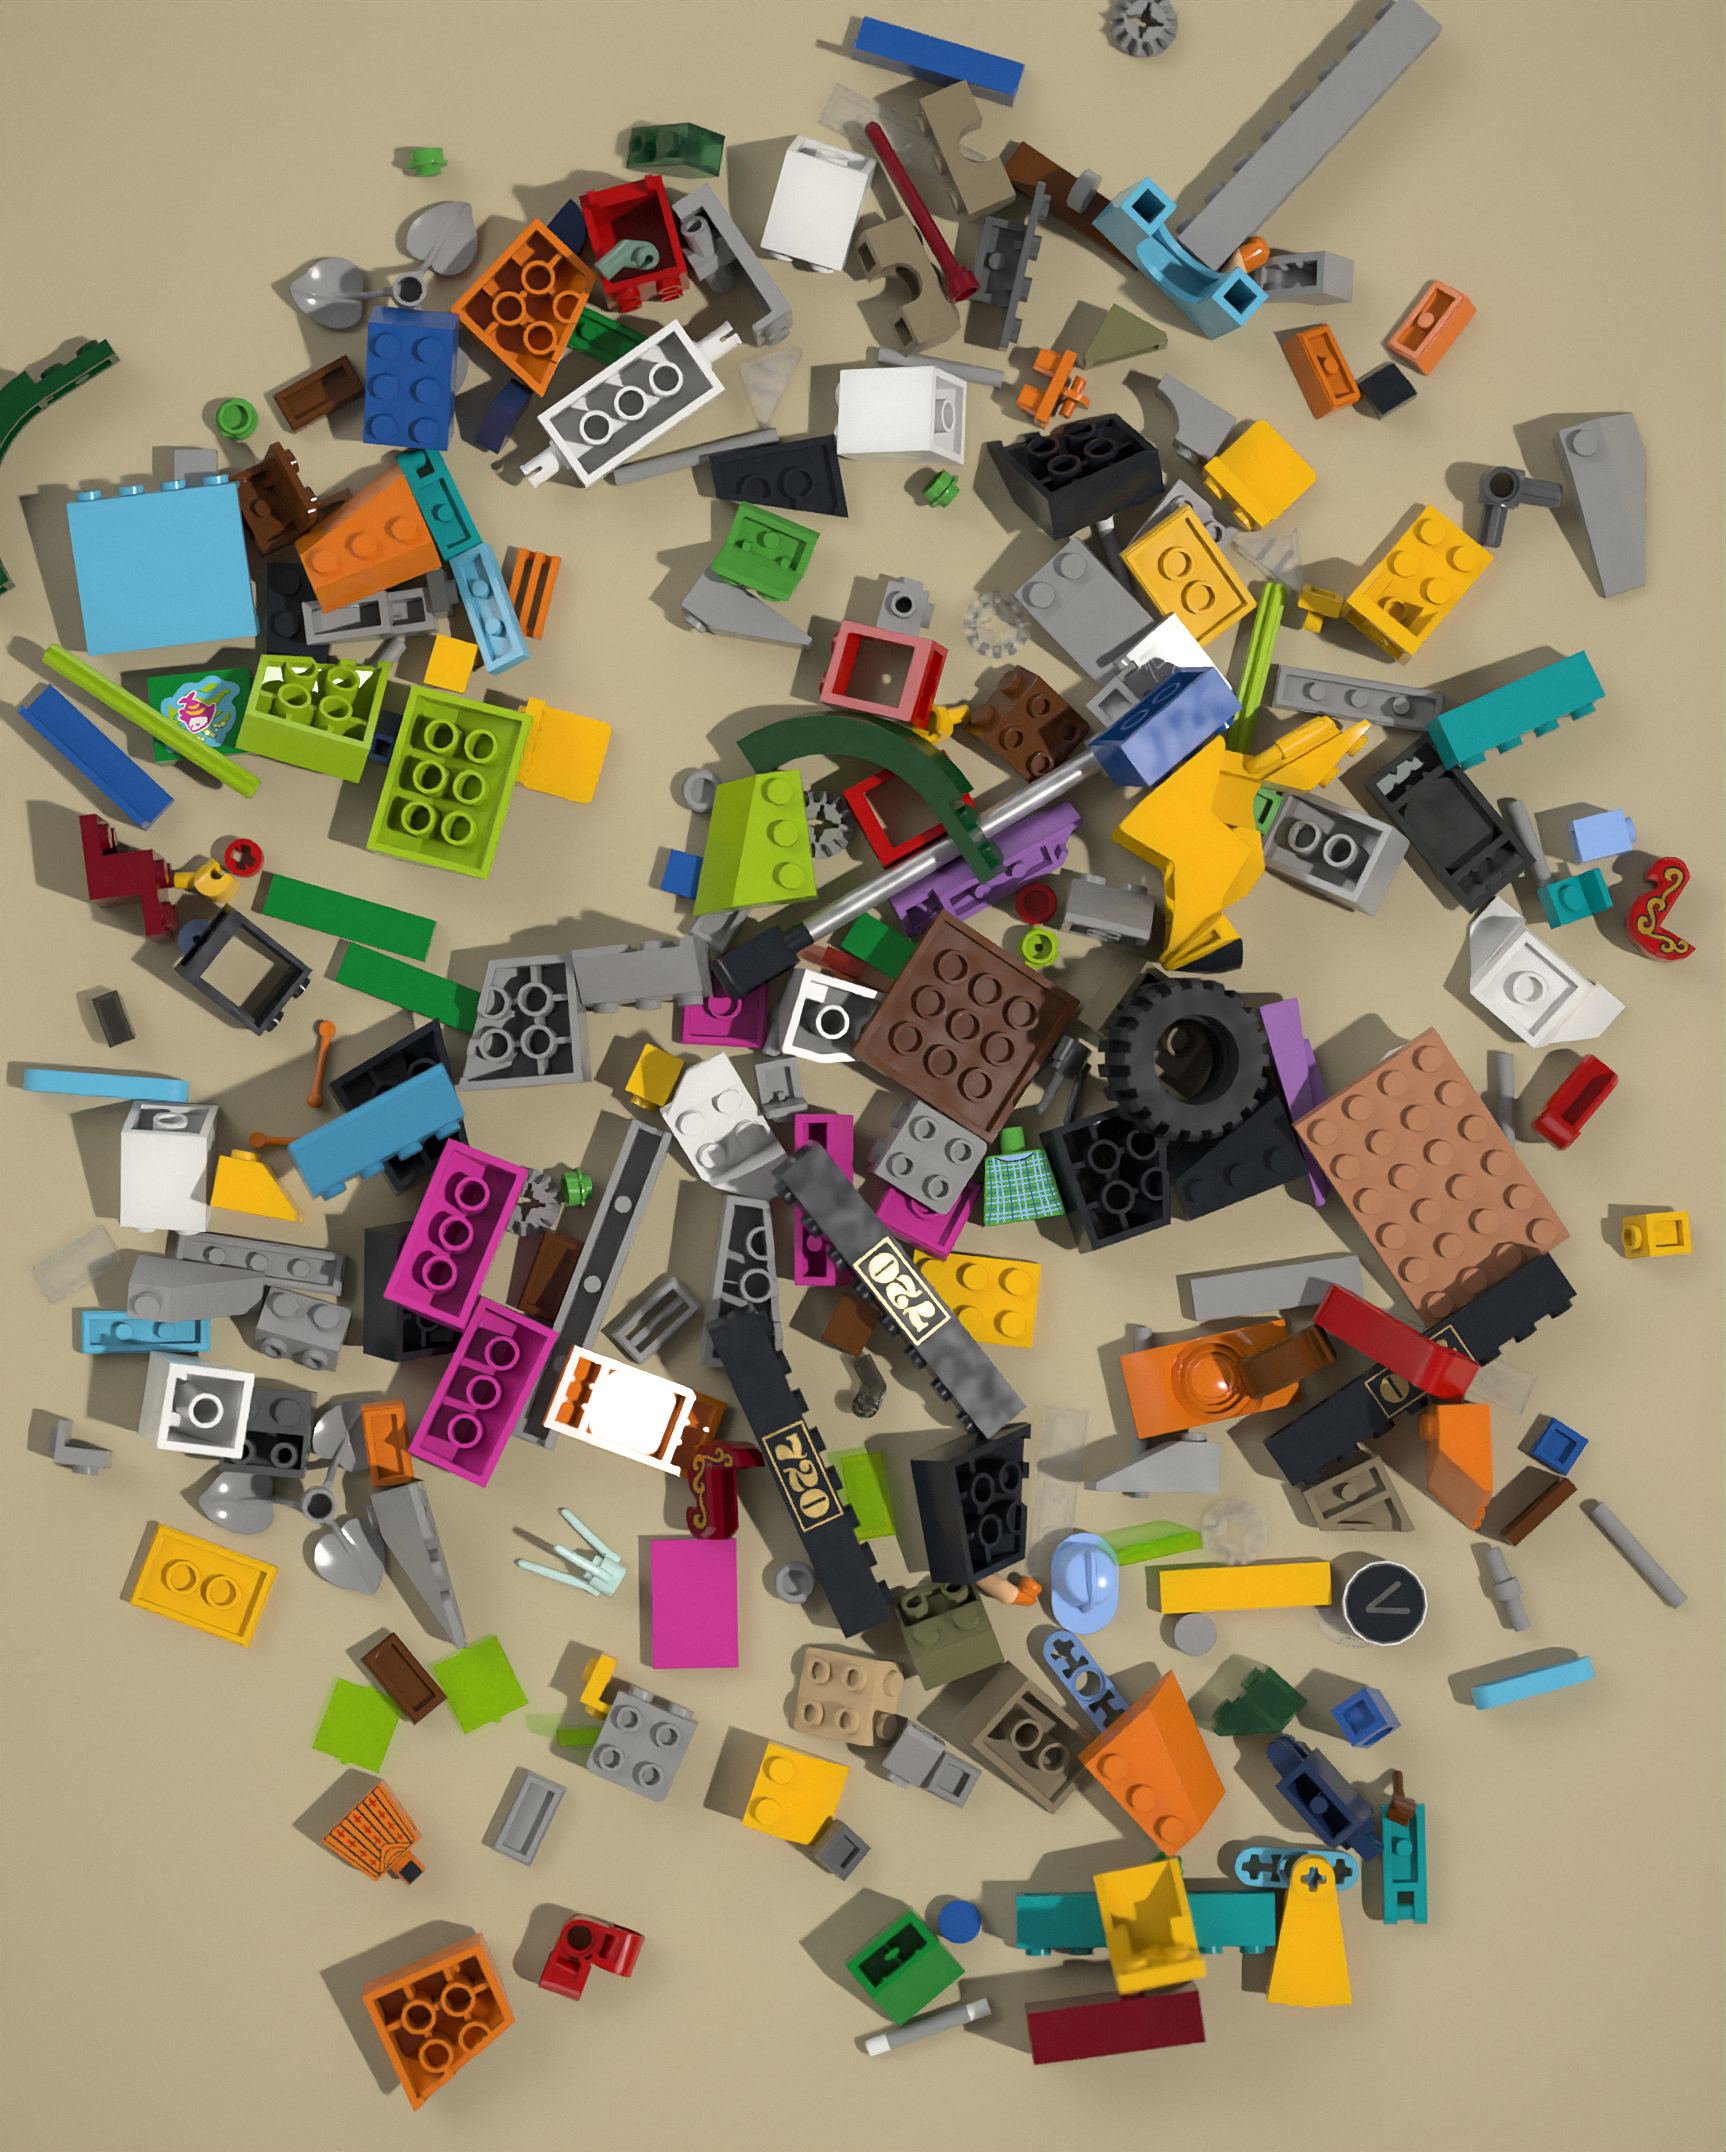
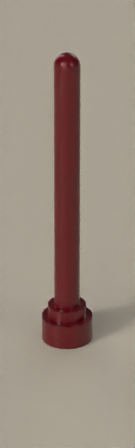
M869 122L865 126V134L945 274L943 277L945 282L943 289L950 302L955 304L971 297L981 287L974 273L967 271L965 266H959L881 126L877 122Z

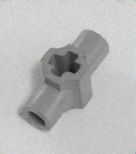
M703 216L689 218L681 226V233L688 246L682 249V254L699 281L706 279L713 292L724 293L735 284L736 278L729 263L734 261L736 257L716 228L711 230Z

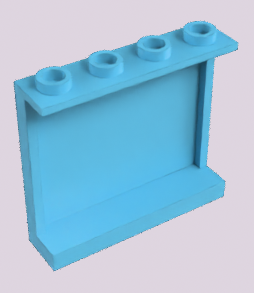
M228 474L202 477L203 485L189 487L186 486L185 479L160 482L161 490L144 492L143 484L119 487V495L102 497L101 490L83 491L76 493V501H70L66 504L88 656L256 636L260 633L259 617L255 614L238 494L239 480L229 482Z

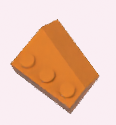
M536 217L449 309V313L459 314V325L507 371L542 398L598 276Z
M1172 1669L1077 1755L1083 1765L1169 1858L1174 1856L1202 1830L1226 1792Z
M482 1932L365 1983L361 1995L414 2112L437 2089L450 2081L455 2076V2073L468 2061L481 2053L515 2022L499 1969Z

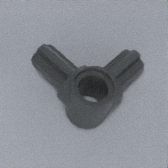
M1507 466L1487 469L1479 481L1480 492L1477 503L1483 504L1476 539L1477 543L1481 546L1499 548L1502 543L1508 509L1515 510L1520 502L1554 509L1558 508L1563 494L1562 485L1560 483L1525 477V470L1509 468ZM1498 473L1505 474L1510 480V490L1501 498L1495 496L1490 490L1491 478Z

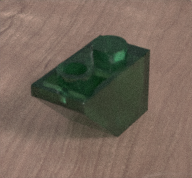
M689 122L632 127L626 169L685 179L719 177L725 136Z
M1267 1664L1262 1670L1255 1666L1240 1682L1239 1686L1244 1689L1233 1702L1228 1698L1225 1699L1213 1712L1211 1718L1215 1723L1210 1729L1219 1737L1278 1734L1308 1701Z

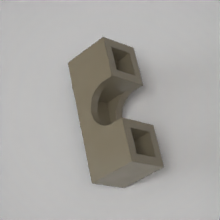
M966 79L920 98L918 108L920 113L915 114L914 117L923 138L930 136L936 151L932 152L931 156L940 177L947 174L953 189L948 191V195L956 214L964 213L969 224L986 215L1014 205L1016 193L1000 157L976 163L966 159L959 150L958 144L966 134L982 127V116Z
M907 214L864 230L851 244L869 283L880 278L889 277L899 281L907 290L908 304L902 305L887 320L905 358L947 342L962 327L959 322L958 309L955 304L950 302L941 285L940 272L930 262L923 248L921 233L916 226L912 225Z

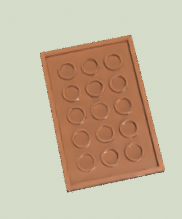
M1432 1027L1291 1124L1427 1329L1542 1251L1546 1250L1549 1252L1571 1236L1437 1031Z

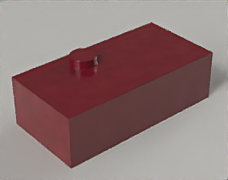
M1194 1980L1170 1983L1121 1994L1117 1990L1024 2003L1034 2066L1206 2042L1200 1994Z

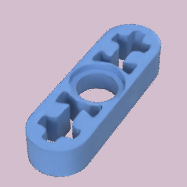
M1056 1630L1046 1637L1043 1643V1654L1046 1661L1101 1732L1105 1731L1108 1728L1103 1724V1721L1107 1718L1106 1713L1100 1705L1095 1711H1092L1088 1705L1102 1699L1107 1690H1110L1114 1697L1108 1698L1106 1701L1112 1709L1117 1711L1122 1708L1126 1711L1130 1706L1076 1635L1067 1630ZM1058 1638L1063 1643L1069 1639L1073 1642L1074 1645L1070 1648V1653L1077 1662L1081 1656H1085L1088 1660V1663L1076 1667L1069 1677H1066L1062 1672L1070 1668L1065 1659L1061 1656L1054 1659L1051 1656V1653L1055 1650L1052 1643ZM1085 1671L1096 1673L1101 1681L1098 1692L1091 1696L1082 1695L1076 1689V1679Z

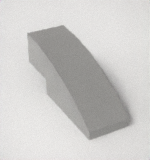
M428 587L390 593L380 591L326 614L323 613L318 600L302 603L306 639L309 646L393 639L394 637L403 638L440 633L438 618L433 614Z

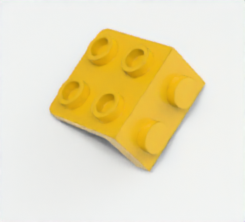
M1265 420L1256 421L1220 457L1215 456L1208 462L1200 475L1204 479L1202 484L1216 500L1220 501L1223 498L1234 510L1232 516L1245 530L1250 531L1253 529L1258 536L1305 493L1317 479L1316 472Z
M529 697L527 707L520 705L517 711L533 715L534 720L515 786L584 805L591 803L612 734L610 725L603 721L548 707L546 701Z

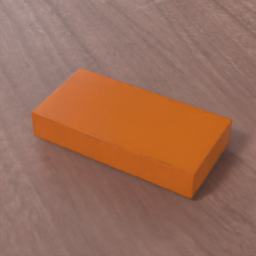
M404 1399L361 1404L372 1488L414 1483L412 1456L408 1452L410 1442Z

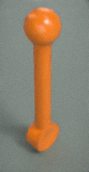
M324 1021L319 1026V1033L322 1036L313 1091L307 1097V1104L313 1109H317L323 1104L321 1088L330 1038L336 1033V1027L330 1021Z
M254 1132L249 1137V1143L253 1148L261 1149L265 1145L288 1146V1144L299 1138L268 1137L261 1132Z

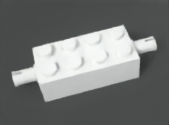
M675 319L540 414L537 420L550 437L551 441H549V444L551 446L526 464L519 466L526 477L538 468H542L541 471L528 479L534 489L538 488L540 484L564 467L568 470L571 468L585 489H588L723 394L725 388L712 371V363L737 345L742 344L737 333L724 342H720L721 339L733 332L734 329L730 323L725 321L723 325L696 343L695 340L691 341L677 319Z

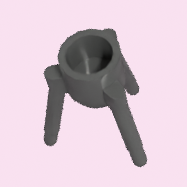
M1063 1036L1058 1045H1053L1030 1082L1031 1084L1053 1061L1050 1068L1056 1074L1036 1108L1038 1114H1042L1064 1077L1072 1080L1076 1074L1063 1124L1066 1125L1072 1122L1085 1078L1092 1068V1065L1087 1063L1092 1054L1088 1047L1068 1036Z

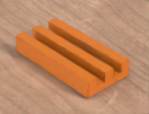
M520 547L511 580L509 596L515 610L527 560L534 561L519 618V625L524 637L541 641L562 559L558 556H549L542 552H533ZM542 564L550 565L535 628H527Z

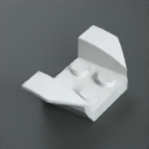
M1497 895L1470 926V994L1534 1049L1546 1046L1549 1043L1599 1037L1626 1006L1598 981L1593 985L1529 930L1524 925L1526 919Z
M722 1050L709 1059L687 1069L672 1102L659 1109L702 1180L708 1181L711 1187L750 1198L768 1201L778 1196L779 1194L773 1187L778 1181L771 1171L786 1160L788 1155L775 1137L724 1051Z

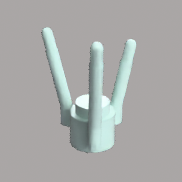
M562 1509L561 1514L604 1557L601 1558L595 1555L590 1562L560 1544L554 1546L555 1552L585 1569L583 1577L589 1581L522 1559L518 1561V1566L533 1573L584 1589L596 1597L601 1592L610 1598L627 1571V1568L619 1564L621 1556L611 1551L569 1509Z

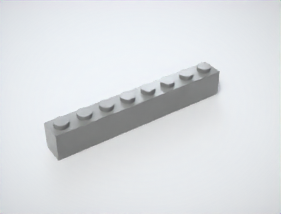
M1388 0L1374 16L1378 20L1377 24L1368 33L1361 29L1348 43L1346 48L1350 53L1340 63L1333 59L1320 73L1318 79L1322 83L1312 93L1304 90L1289 107L1293 114L1283 124L1277 120L1261 137L1265 144L1254 155L1248 151L1235 164L1232 170L1236 175L1229 183L1224 185L1220 181L1207 194L1204 201L1208 205L1198 216L1191 212L1175 230L1179 234L1176 242L1199 263L1215 272H1220L1233 253L1243 246L1247 239L1254 236L1438 38L1443 26L1414 0H1398L1397 2Z

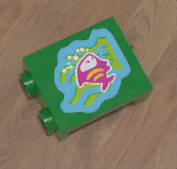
M249 667L147 678L150 707L225 757L246 754L261 756L235 748L255 679ZM153 736L155 762L161 767L178 765L177 762L189 760Z

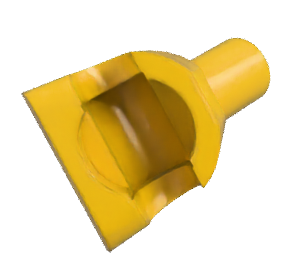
M933 704L926 731L912 728V731L936 746L951 736L954 724L969 721L971 719V711L967 704L949 709L943 705Z
M214 858L201 866L197 872H178L174 876L175 889H197L203 896L214 903H225L231 900L240 889L241 884L229 873H226L217 880L218 875L224 868Z

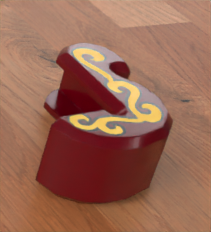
M713 1440L699 1446L691 1457L687 1475L689 1488L696 1500V1506L687 1508L686 1521L689 1531L695 1538L702 1540H728L737 1532L739 1518L736 1470L766 1467L763 1454L754 1444L748 1441Z

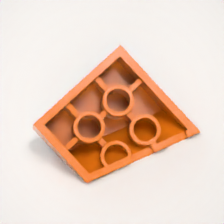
M398 462L294 542L324 614L442 566L434 542Z
M1428 1404L1424 1407V1413H1418L1417 1415L1418 1438L1425 1440L1427 1490L1471 1531H1478L1481 1528V1519L1485 1517V1506L1489 1505L1493 1493L1490 1404Z

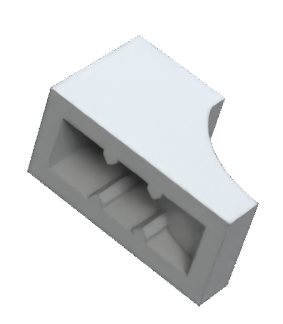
M1327 251L1268 257L1264 265L1255 269V283L1269 295L1263 303L1292 302L1316 306L1352 302L1354 260Z
M1166 373L1157 386L1155 395L1167 405L1174 417L1177 434L1174 437L1172 446L1178 449L1175 454L1193 467H1197L1199 463L1205 466L1215 457L1235 426L1237 418Z

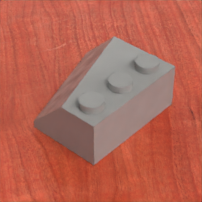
M695 936L679 937L680 946L674 945L673 941H644V943L639 944L640 951H637L636 948H631V945H611L571 950L581 1003L588 1008L593 1007L594 1014L618 1013L619 1005L635 1004L637 1011L661 1009V1001L672 1000L678 1001V1007L703 1005V998L714 997L712 969L710 968V946Z
M572 953L489 960L477 1007L478 1015L472 1039L470 1038L466 1052L468 1056L457 1091L501 1090L592 1082L586 1006L581 1003Z

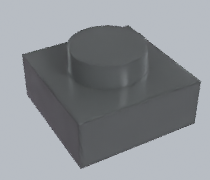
M443 569L427 572L426 577L433 614L438 619L455 616L454 604L460 603L455 578L449 579L448 574Z
M835 1819L810 1850V1853L837 1878L845 1881L871 1847L844 1822Z

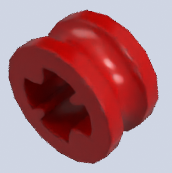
M244 838L237 839L230 843L225 850V865L230 872L238 877H253L260 872L264 865V854L255 842ZM242 847H250V855L255 858V863L252 867L246 864L245 870L237 869L239 862L233 858L235 852L239 850L243 853Z

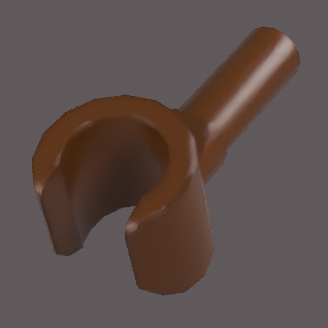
M1397 1770L1392 1773L1393 1794L1386 1812V1818L1407 1828L1410 1817H1413L1416 1812L1417 1804L1404 1798L1403 1773Z

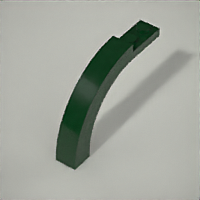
M106 339L100 343L97 340L86 343L76 351L77 357L64 366L62 363L50 366L41 373L40 377L42 380L36 384L30 375L24 371L0 390V466L14 440L37 415L121 361ZM0 558V596L16 586Z
M819 711L783 719L756 730L736 742L756 774L771 773L793 759L819 754L854 756L883 766L904 779L926 800L981 885L1007 870L1003 864L1004 855L1001 849L993 840L988 841L979 827L981 825L979 815L971 805L965 804L961 799L974 790L973 786L961 770L943 752L908 728L870 714L852 711Z

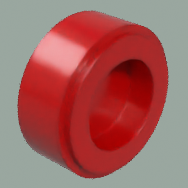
M1034 882L1025 885L1020 889L1015 899V910L1018 917L1029 925L1039 926L1049 922L1057 910L1056 894L1048 885Z

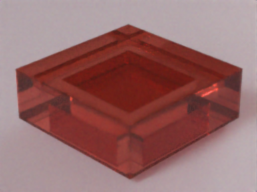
M830 946L827 947L822 958L824 966L856 980H861L867 967L866 962Z

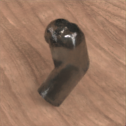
M869 1353L851 1363L861 1380L857 1395L852 1400L851 1410L855 1416L862 1419L873 1417L880 1410L887 1392V1384Z

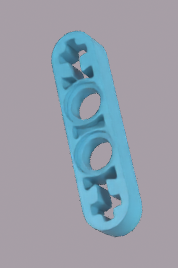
M25 1069L23 1090L54 1094L188 1103L190 1082Z

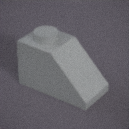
M908 1719L881 1762V1765L888 1769L884 1776L904 1789L908 1787L909 1783L918 1788L946 1748L945 1741Z

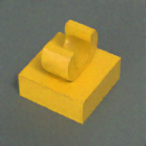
M1303 583L1297 604L1298 607L1308 610L1303 623V629L1319 634L1325 616L1338 619L1344 595Z

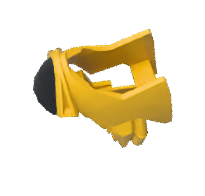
M1317 716L1273 742L1274 745L1265 749L1256 757L1225 750L1224 738L1219 735L1143 799L1110 834L1112 842L1160 870L1163 874L1165 907L1163 951L1157 959L1162 965L1161 967L1166 971L1197 974H1219L1241 969L1243 963V941L1221 911L1246 897L1265 869L1260 831L1256 830L1254 820V797L1260 787L1294 795H1305L1316 787L1317 784L1324 789L1341 771L1335 764L1343 755L1347 753L1352 758L1369 740L1363 734L1371 725L1366 719L1341 732L1328 716Z

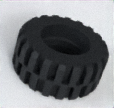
M1201 978L1157 979L1156 983H1145L1136 988L1134 997L1125 996L1116 1005L1120 1014L1118 1016H1109L1104 1025V1028L1110 1031L1108 1038L1100 1039L1098 1052L1105 1053V1064H1098L1099 1077L1108 1079L1109 1085L1104 1087L1103 1091L1108 1101L1118 1102L1119 1105L1116 1107L1115 1112L1123 1120L1133 1121V1128L1143 1134H1153L1155 1138L1166 1140L1199 1141L1200 1139H1213L1222 1136L1223 1129L1233 1130L1241 1124L1243 1118L1240 1114L1242 1112L1252 1113L1258 1104V1101L1253 1098L1255 1092L1264 1091L1268 1079L1261 1077L1263 1066L1270 1067V1054H1264L1262 1050V1043L1268 1042L1265 1029H1256L1254 1023L1259 1020V1016L1253 1007L1242 1006L1244 997L1235 990H1225L1222 983L1214 980H1202ZM1185 1018L1197 1023L1208 1037L1212 1049V1068L1206 1083L1198 1093L1189 1099L1179 1100L1169 1095L1159 1082L1155 1070L1154 1056L1158 1040L1164 1030L1174 1021Z

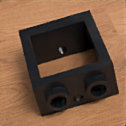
M228 903L223 906L174 968L180 976L259 1037L265 1030L271 1032L279 1024L284 1016L282 1008L291 997L297 999L306 990L311 981L308 976L312 972V969ZM240 927L290 965L286 973L252 1015H249L201 977Z

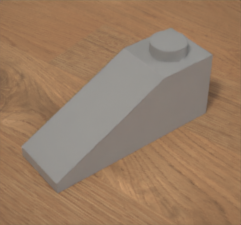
M709 564L680 604L681 610L686 613L683 620L701 634L708 629L718 636L806 651L813 645L812 637L742 586L731 585L722 581L718 574L710 569L711 564Z
M139 1254L128 1284L127 1317L175 1323L260 1313L263 1307L265 1272Z
M1181 1433V1441H1165L1085 1480L1084 1490L1219 1494L1221 1443L1207 1442V1433Z

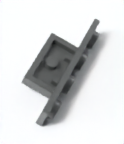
M1038 181L1027 225L988 215L985 218L973 273L981 287L966 300L1007 309L998 347L1000 351L1006 352L1009 342L1015 344L1018 342L1023 319L1015 317L1019 301L1027 303L1032 278L1025 276L1028 260L1037 261L1042 236L1034 235L1038 218L1046 220L1052 195L1044 194L1045 182Z

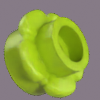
M1033 927L1026 931L1024 938L1019 940L1018 953L1021 957H1024L1025 964L1031 968L1040 969L1043 965L1050 966L1058 958L1059 952L1057 947L1059 946V940L1050 930L1044 931L1042 927ZM1041 944L1043 946V950L1041 952H1037L1035 950V945Z

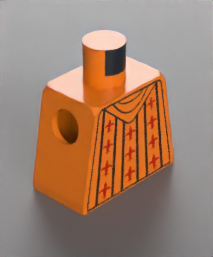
M384 1780L379 1782L321 1839L327 1847L376 1882L391 1868L409 1886L427 1869L409 1850L422 1837V1834Z

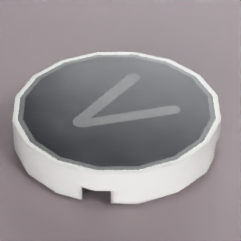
M1391 1561L1369 1563L1355 1571L1347 1582L1341 1599L1343 1617L1351 1631L1365 1642L1378 1646L1398 1645L1413 1637L1424 1623L1428 1608L1426 1589L1419 1577L1405 1565Z

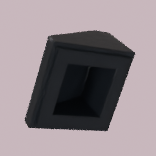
M1394 362L1357 384L1379 420L1409 403L1418 394Z

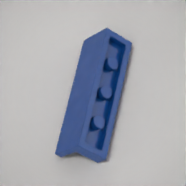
M864 16L857 40H854L852 46V60L945 88L966 79L973 96L1011 108L1013 107L1025 67L1023 63Z
M51 684L28 708L21 705L17 710L28 723L145 831L175 801Z

